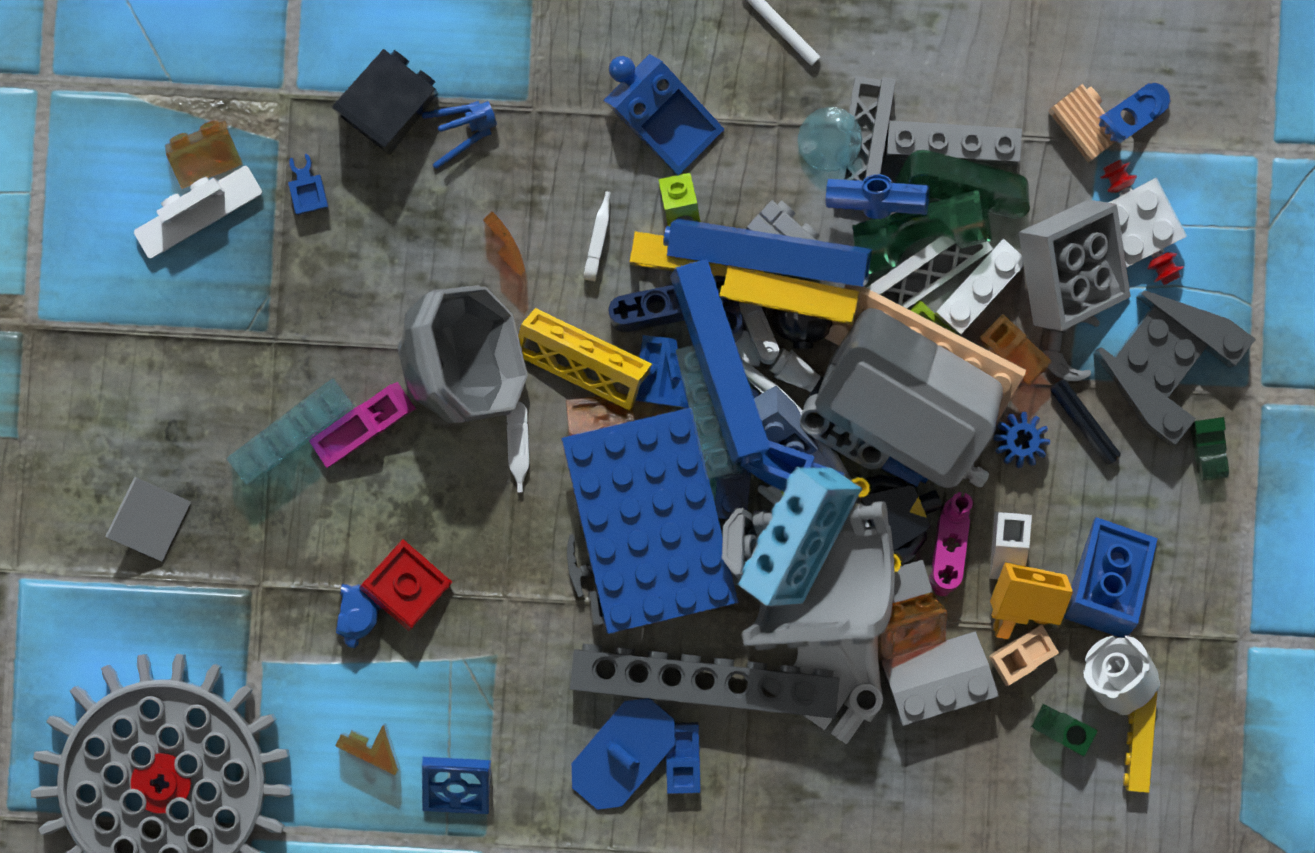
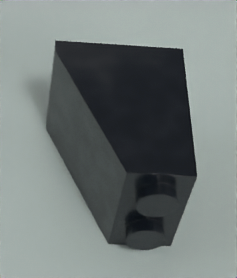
M383 49L334 103L332 108L344 121L387 154L391 155L438 92L433 87L436 81L422 70L416 74L407 67L410 61L396 50H393L390 54Z

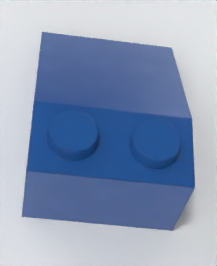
M1095 517L1071 585L1073 594L1063 618L1120 638L1129 636L1139 622L1158 538Z

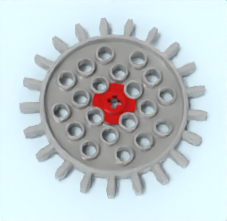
M147 654L137 656L140 682L125 687L121 685L114 668L111 665H106L101 668L103 679L110 689L111 693L96 703L86 690L79 686H74L70 693L74 700L85 709L86 713L75 726L64 718L54 715L49 716L47 723L54 730L68 736L62 754H56L49 750L34 752L33 759L42 764L57 765L59 769L57 786H41L31 790V798L43 800L57 797L62 813L61 818L48 821L41 826L39 832L41 835L53 834L67 827L76 845L66 853H118L117 844L122 839L129 840L133 844V853H164L166 848H174L179 853H261V851L252 847L247 842L255 827H262L272 833H281L285 827L277 819L268 818L261 814L265 796L281 798L292 794V787L266 783L264 765L270 762H280L290 756L289 749L277 748L271 752L262 753L255 736L257 732L269 728L277 719L274 714L261 716L256 722L249 725L237 711L238 707L249 698L253 690L249 684L238 689L229 702L214 693L213 688L220 678L222 666L218 664L212 665L206 673L203 684L199 686L184 681V672L187 666L186 654H176L172 663L171 679L153 680L150 659ZM147 700L156 701L160 707L159 715L154 719L148 718L143 712V705ZM194 708L203 710L206 715V722L202 727L193 726L189 721V714ZM120 719H126L132 725V733L127 738L119 736L116 732V723ZM166 727L174 728L178 732L179 739L174 746H168L162 740V732ZM219 736L224 740L225 749L221 754H213L209 750L208 740L210 737ZM92 738L101 739L105 745L104 753L99 757L89 752L88 744ZM139 746L148 748L151 753V760L147 765H141L135 760L134 753ZM184 755H192L197 760V769L194 773H186L182 770L180 761ZM231 763H237L243 768L244 776L241 781L234 782L228 778L226 770ZM112 765L119 766L123 770L124 777L119 784L110 782L107 777L108 768ZM163 774L164 781L169 782V786L160 791V785L155 783V779ZM204 782L212 783L216 788V796L211 801L204 800L199 794V788ZM84 784L93 786L96 791V798L92 803H87L80 797V789ZM129 793H136L142 798V807L139 811H132L127 807L126 797ZM176 801H182L188 806L189 814L186 819L180 820L174 817L172 806ZM221 810H229L234 814L235 823L231 828H225L219 824L218 814ZM102 812H109L113 815L115 825L111 830H105L99 825L98 818ZM154 820L160 824L161 834L158 838L153 839L146 835L144 827L147 821ZM194 829H202L206 832L208 841L205 846L197 847L192 843L190 836Z

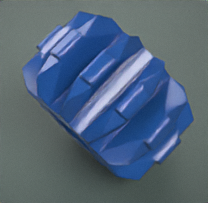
M1021 412L1019 424L1013 414H1009L1007 419L1011 427L1003 422H999L997 427L1005 432V434L993 436L994 441H1003L1004 446L995 449L996 454L1007 450L1009 453L1003 460L1006 464H1009L1014 456H1016V468L1023 467L1024 456L1030 466L1036 465V460L1032 453L1044 458L1046 453L1038 446L1050 445L1049 439H1040L1039 434L1048 431L1047 426L1040 427L1039 429L1035 428L1040 420L1038 416H1034L1028 424L1027 412ZM1018 431H1022L1021 435L1027 433L1030 440L1025 442L1027 447L1025 449H1021L1022 445L1016 447L1014 444V440L1018 438L1016 433Z

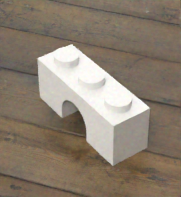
M1002 239L934 314L958 335H961L1024 266L1023 256L1005 239Z

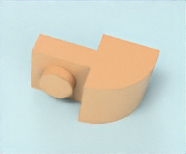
M1039 625L1013 642L1007 643L989 656V659L1005 686H1009L1037 669L1036 667L1059 652L1043 625Z

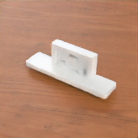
M243 166L219 181L215 178L210 180L207 177L201 178L190 185L191 191L180 197L179 194H174L162 201L161 205L163 207L156 211L159 216L134 230V235L147 257L152 259L262 195L263 191L249 167Z

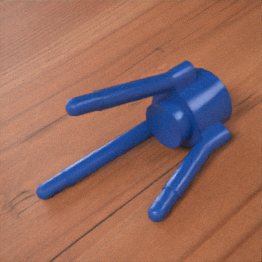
M479 101L468 105L422 113V117L425 119L465 113L463 118L440 125L438 127L440 132L465 124L469 125L471 132L478 130L473 136L433 164L435 169L453 159L481 138L491 135L490 128L497 126V121L489 101L481 104Z

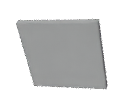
M134 477L105 537L162 561L191 502Z

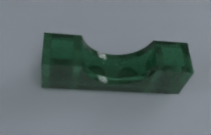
M979 190L931 202L928 204L927 215L893 213L882 219H869L852 225L854 246L872 249L869 274L896 267L904 251L914 242L925 237L944 236L950 238L960 249L992 241L989 209Z

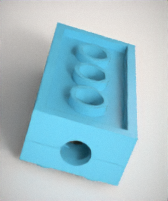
M797 468L790 475L786 484L787 489L782 499L774 506L772 518L766 530L760 534L757 540L758 546L752 558L743 567V576L738 585L767 606L803 604L862 488L833 468Z

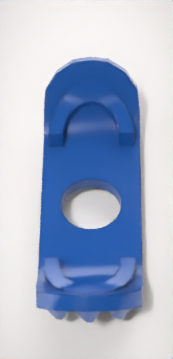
M1149 83L1098 117L1100 120L1099 126L1106 127L1105 134H1111L1110 140L1117 141L1120 144L1154 121L1169 108L1171 102L1170 93L1161 84ZM1124 110L1131 113L1135 119V125L1127 124L1121 117V111Z

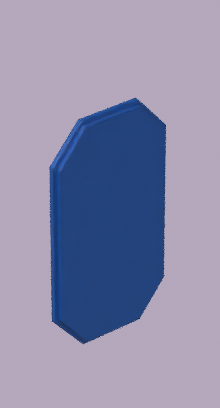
M650 698L624 701L571 763L572 788L597 810L622 807L675 745V719Z

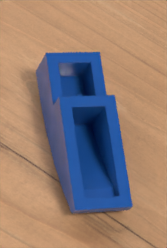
M769 440L770 449L762 455V461L748 466H744L743 461L741 462L743 468L783 492L787 489L788 478L797 468H829L814 463L815 456Z

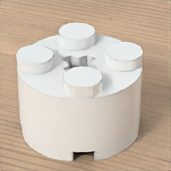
M1105 637L1095 643L1086 655L1084 678L1099 702L1109 710L1118 712L1121 715H1128L1144 706L1160 687L1155 664L1144 646L1133 637Z

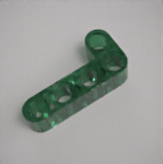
M917 150L911 153L895 180V183L928 185L929 200L932 197L1014 219L1021 218L1030 211L1029 182L1024 176L929 150ZM901 213V214H903V215H909V216L917 215V214H910V213Z

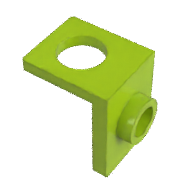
M691 173L659 179L667 225L671 227V222L685 215L692 217L693 221L701 222Z

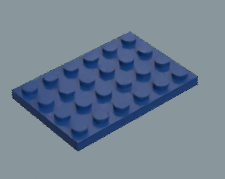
M692 407L561 438L607 634L738 603L731 570L722 559L723 536Z

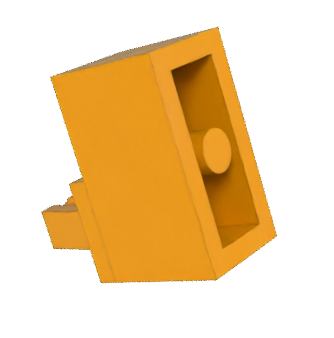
M1005 562L990 599L993 609L991 616L995 619L993 623L995 636L1009 639L1015 624L1027 625L1029 619L1043 625L1048 623L1061 625L1073 594L1067 575Z

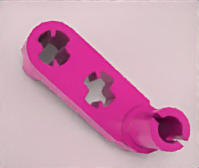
M959 492L949 499L943 506L938 519L932 571L929 576L931 588L938 596H947L950 592L956 590L963 578L970 525L969 513L973 505L972 498L967 493H964V496L961 497L962 492ZM949 537L956 539L954 544L959 543V547H956L953 552L946 550L948 546H943V542H946ZM942 573L949 575L947 579H952L949 584L942 582L944 578H939Z

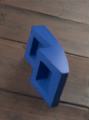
M699 722L675 723V745L666 754L667 794L700 793Z

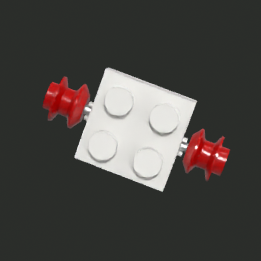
M1120 159L1104 167L1105 175L1100 178L1109 179L1111 186L1107 192L1118 193L1122 191L1119 193L1120 197L1108 203L1117 204L1126 267L1150 255L1152 258L1156 256L1157 258L1150 261L1147 269L1156 270L1158 277L1154 282L1161 280L1163 285H1166L1182 277L1179 270L1183 269L1184 266L1175 265L1173 260L1178 255L1177 253L1167 252L1162 254L1165 252L1164 248L1187 237L1158 179L1154 178L1132 189L1130 186L1134 184L1137 175H1129L1126 169L1130 162L1123 165Z

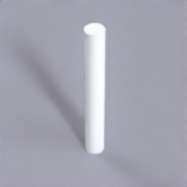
M746 0L811 66L820 58L807 42L765 0Z

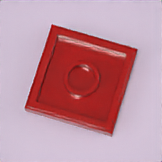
M402 539L360 585L359 589L405 629L410 631L453 582Z

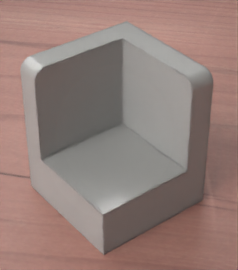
M923 560L903 565L894 573L893 603L932 592Z

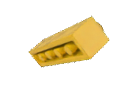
M1157 691L1144 706L1128 714V724H1131V730L1127 732L1126 744H1129V753H1125L1124 760L1125 765H1128L1127 773L1123 775V786H1126L1128 791L1149 793Z

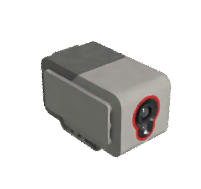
M869 308L860 314L831 357L819 393L810 396L806 400L800 417V426L807 434L865 468H880L890 456L939 486L951 488L960 483L991 440L1003 397V387L992 376L937 345L883 311ZM811 412H817L823 417H816ZM868 446H873L879 449V451L871 450Z

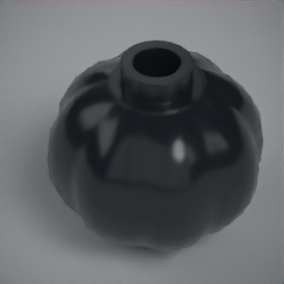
M776 309L772 311V321L776 332L786 340L794 342L793 348L797 349L813 348V342L825 338L833 325L831 320Z

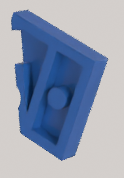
M643 335L639 358L651 363L652 366L649 375L639 387L635 401L689 408L690 403L677 341L665 337Z

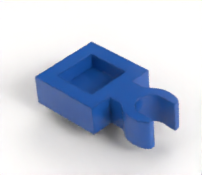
M304 154L307 164L302 169L296 168L293 157L289 160L290 168L296 173L298 179L288 182L296 215L329 208L322 176L320 174L311 176L312 160L308 154Z

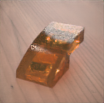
M491 211L483 221L505 243L497 254L523 278L527 273L516 242L503 222Z

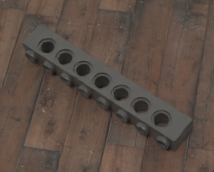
M583 643L582 649L574 650L570 690L835 719L840 677H833V670L815 668L813 675L800 673L801 667L781 665L780 671L767 670V663L752 661L747 662V667L734 666L733 659L714 658V664L702 663L701 656L681 654V660L668 659V652L648 651V657L635 655V649L616 647L615 653L602 652V645ZM603 660H609L615 666V674L610 679H605L598 673V665ZM637 663L645 665L648 669V678L641 683L634 681L631 677V668ZM668 667H675L681 673V682L677 686H670L664 681L663 675ZM709 671L713 674L715 683L711 689L704 690L697 685L696 677L699 672ZM740 674L747 679L748 687L745 692L735 693L731 690L729 681L733 675ZM768 678L777 679L781 684L779 695L775 697L767 696L762 690L764 680ZM806 681L812 684L814 696L810 700H801L796 696L795 688L798 683Z

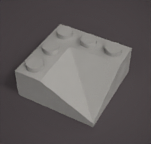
M1086 200L1019 232L1034 326L1063 331L1131 297L1117 204Z

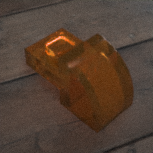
M1004 314L980 337L981 342L990 352L1026 370L1022 381L1028 386L1052 364V361L1027 339V335Z

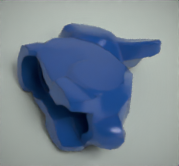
M342 584L340 592L342 602L336 633L344 637L345 644L350 648H356L359 640L367 636L377 625L379 609H381L377 603L359 589V584L354 586Z

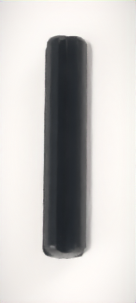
M1062 379L1050 388L1051 393L1106 465H1110L1118 460L1121 453L1067 381Z

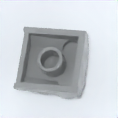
M743 508L736 509L723 525L722 559L731 570L735 586H739L738 583L743 576V567L752 558L758 546V536L753 525V514Z

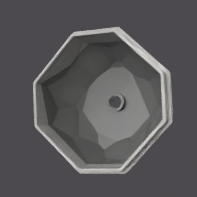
M476 285L433 290L423 295L406 312L402 339L398 345V354L406 387L412 399L420 402L447 423L509 415L512 410H515L528 374L514 316L486 286L480 287Z

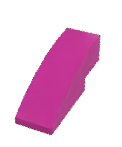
M396 382L388 385L372 398L355 407L310 439L309 442L326 468H329L390 428L416 408L400 384Z

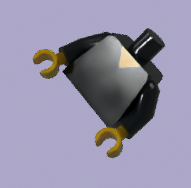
M877 475L868 478L851 479L850 481L862 488L857 499L861 498L864 506H872L873 502H885L888 524L891 526L895 573L903 564L915 557L927 540L926 530L931 527L926 515L943 508L940 497L936 490L918 496L913 485H907L904 480L896 477ZM869 519L872 527H875L874 520Z

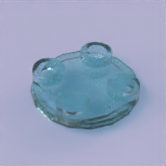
M826 107L818 109L807 116L800 126L797 140L799 152L806 163L816 170L832 172L842 170L855 163L863 139L861 127L853 115L841 108Z

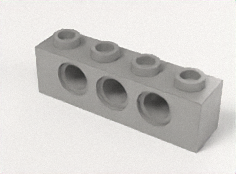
M889 121L885 158L1017 166L1021 155L1022 129Z

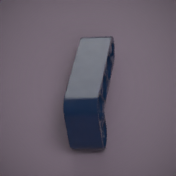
M713 277L717 289L724 286L726 277ZM673 285L621 295L614 298L609 305L611 323L616 330L621 332H631L685 321ZM726 299L721 300L727 319L734 320L737 323L736 328L731 331L734 341L737 342L743 334V321L739 302ZM655 301L663 302L666 305L660 313H652L648 310V307ZM637 305H641L643 312L641 317H639ZM621 309H627V319L621 318Z

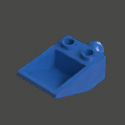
M649 54L636 68L633 61L626 56H618L611 61L609 74L612 79L620 82V84L603 101L679 176L725 129L665 63L655 56Z

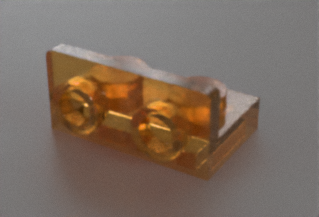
M217 120L207 122L199 128V131L189 135L187 133L175 135L165 145L166 156L181 189L189 187L201 178H211L243 165L226 120L219 123Z
M600 396L566 400L569 436L634 421L633 407L629 411Z
M933 593L893 603L888 625L881 633V653L886 660L946 642L947 611Z

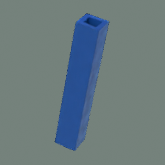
M678 218L671 222V227H666L663 245L668 246L667 256L698 261L707 259L711 263L861 287L868 282L872 249Z
M705 259L676 267L670 277L732 464L742 461L744 466L758 463L763 460L762 455L770 449V445L708 260Z

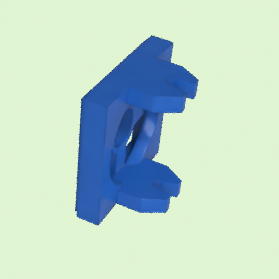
M423 757L422 811L489 814L491 760ZM437 773H450V778L444 782H433V777ZM461 773L473 774L481 784L467 783L461 778ZM456 784L462 786L465 790L460 793H453L447 787ZM468 794H476L472 797L464 799Z

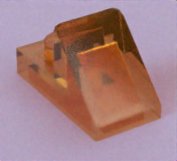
M386 723L382 725L373 746L367 744L368 737L351 730L350 734L344 732L340 735L335 745L336 747L393 775L398 773L400 765Z

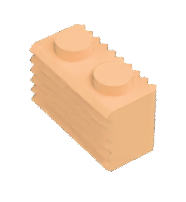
M1081 84L1051 107L1048 112L1089 163L1116 141L1110 140L1111 134H1105L1106 127L1099 126L1100 120L1098 117L1105 114L1099 105L1102 103L1101 97L1091 86L1086 89Z

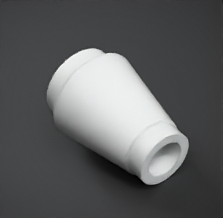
M784 348L779 351L778 360L771 364L769 371L775 374L774 378L806 389L809 392L813 390L820 378V375L793 350L787 351Z

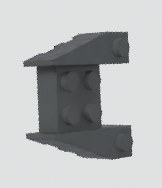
M1144 290L1136 297L1150 307V309L1121 348L1113 356L1100 347L1096 349L1094 355L1113 379L1124 399L1128 401L1142 425L1169 446H1174L1196 418L1168 397L1204 350H1207L1229 368L1236 366L1256 339L1228 318Z

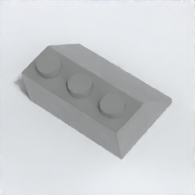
M976 631L881 660L899 722L903 726L999 696Z

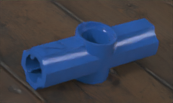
M881 174L870 175L863 181L828 179L825 198L826 207L863 210L866 216L873 219L888 217L892 212L927 215L929 187L928 185L892 183L889 177Z

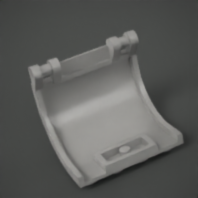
M873 502L872 506H863L862 503L853 505L803 604L767 606L761 601L755 623L743 631L744 645H756L757 650L775 648L776 643H788L789 648L808 646V642L820 641L821 646L841 644V640L853 639L854 644L874 642V638L881 634L888 625L894 597V553L891 526L888 524L885 502ZM758 510L753 513V525L758 538L766 530L772 518V513H767L766 510ZM873 519L875 527H866L865 520Z

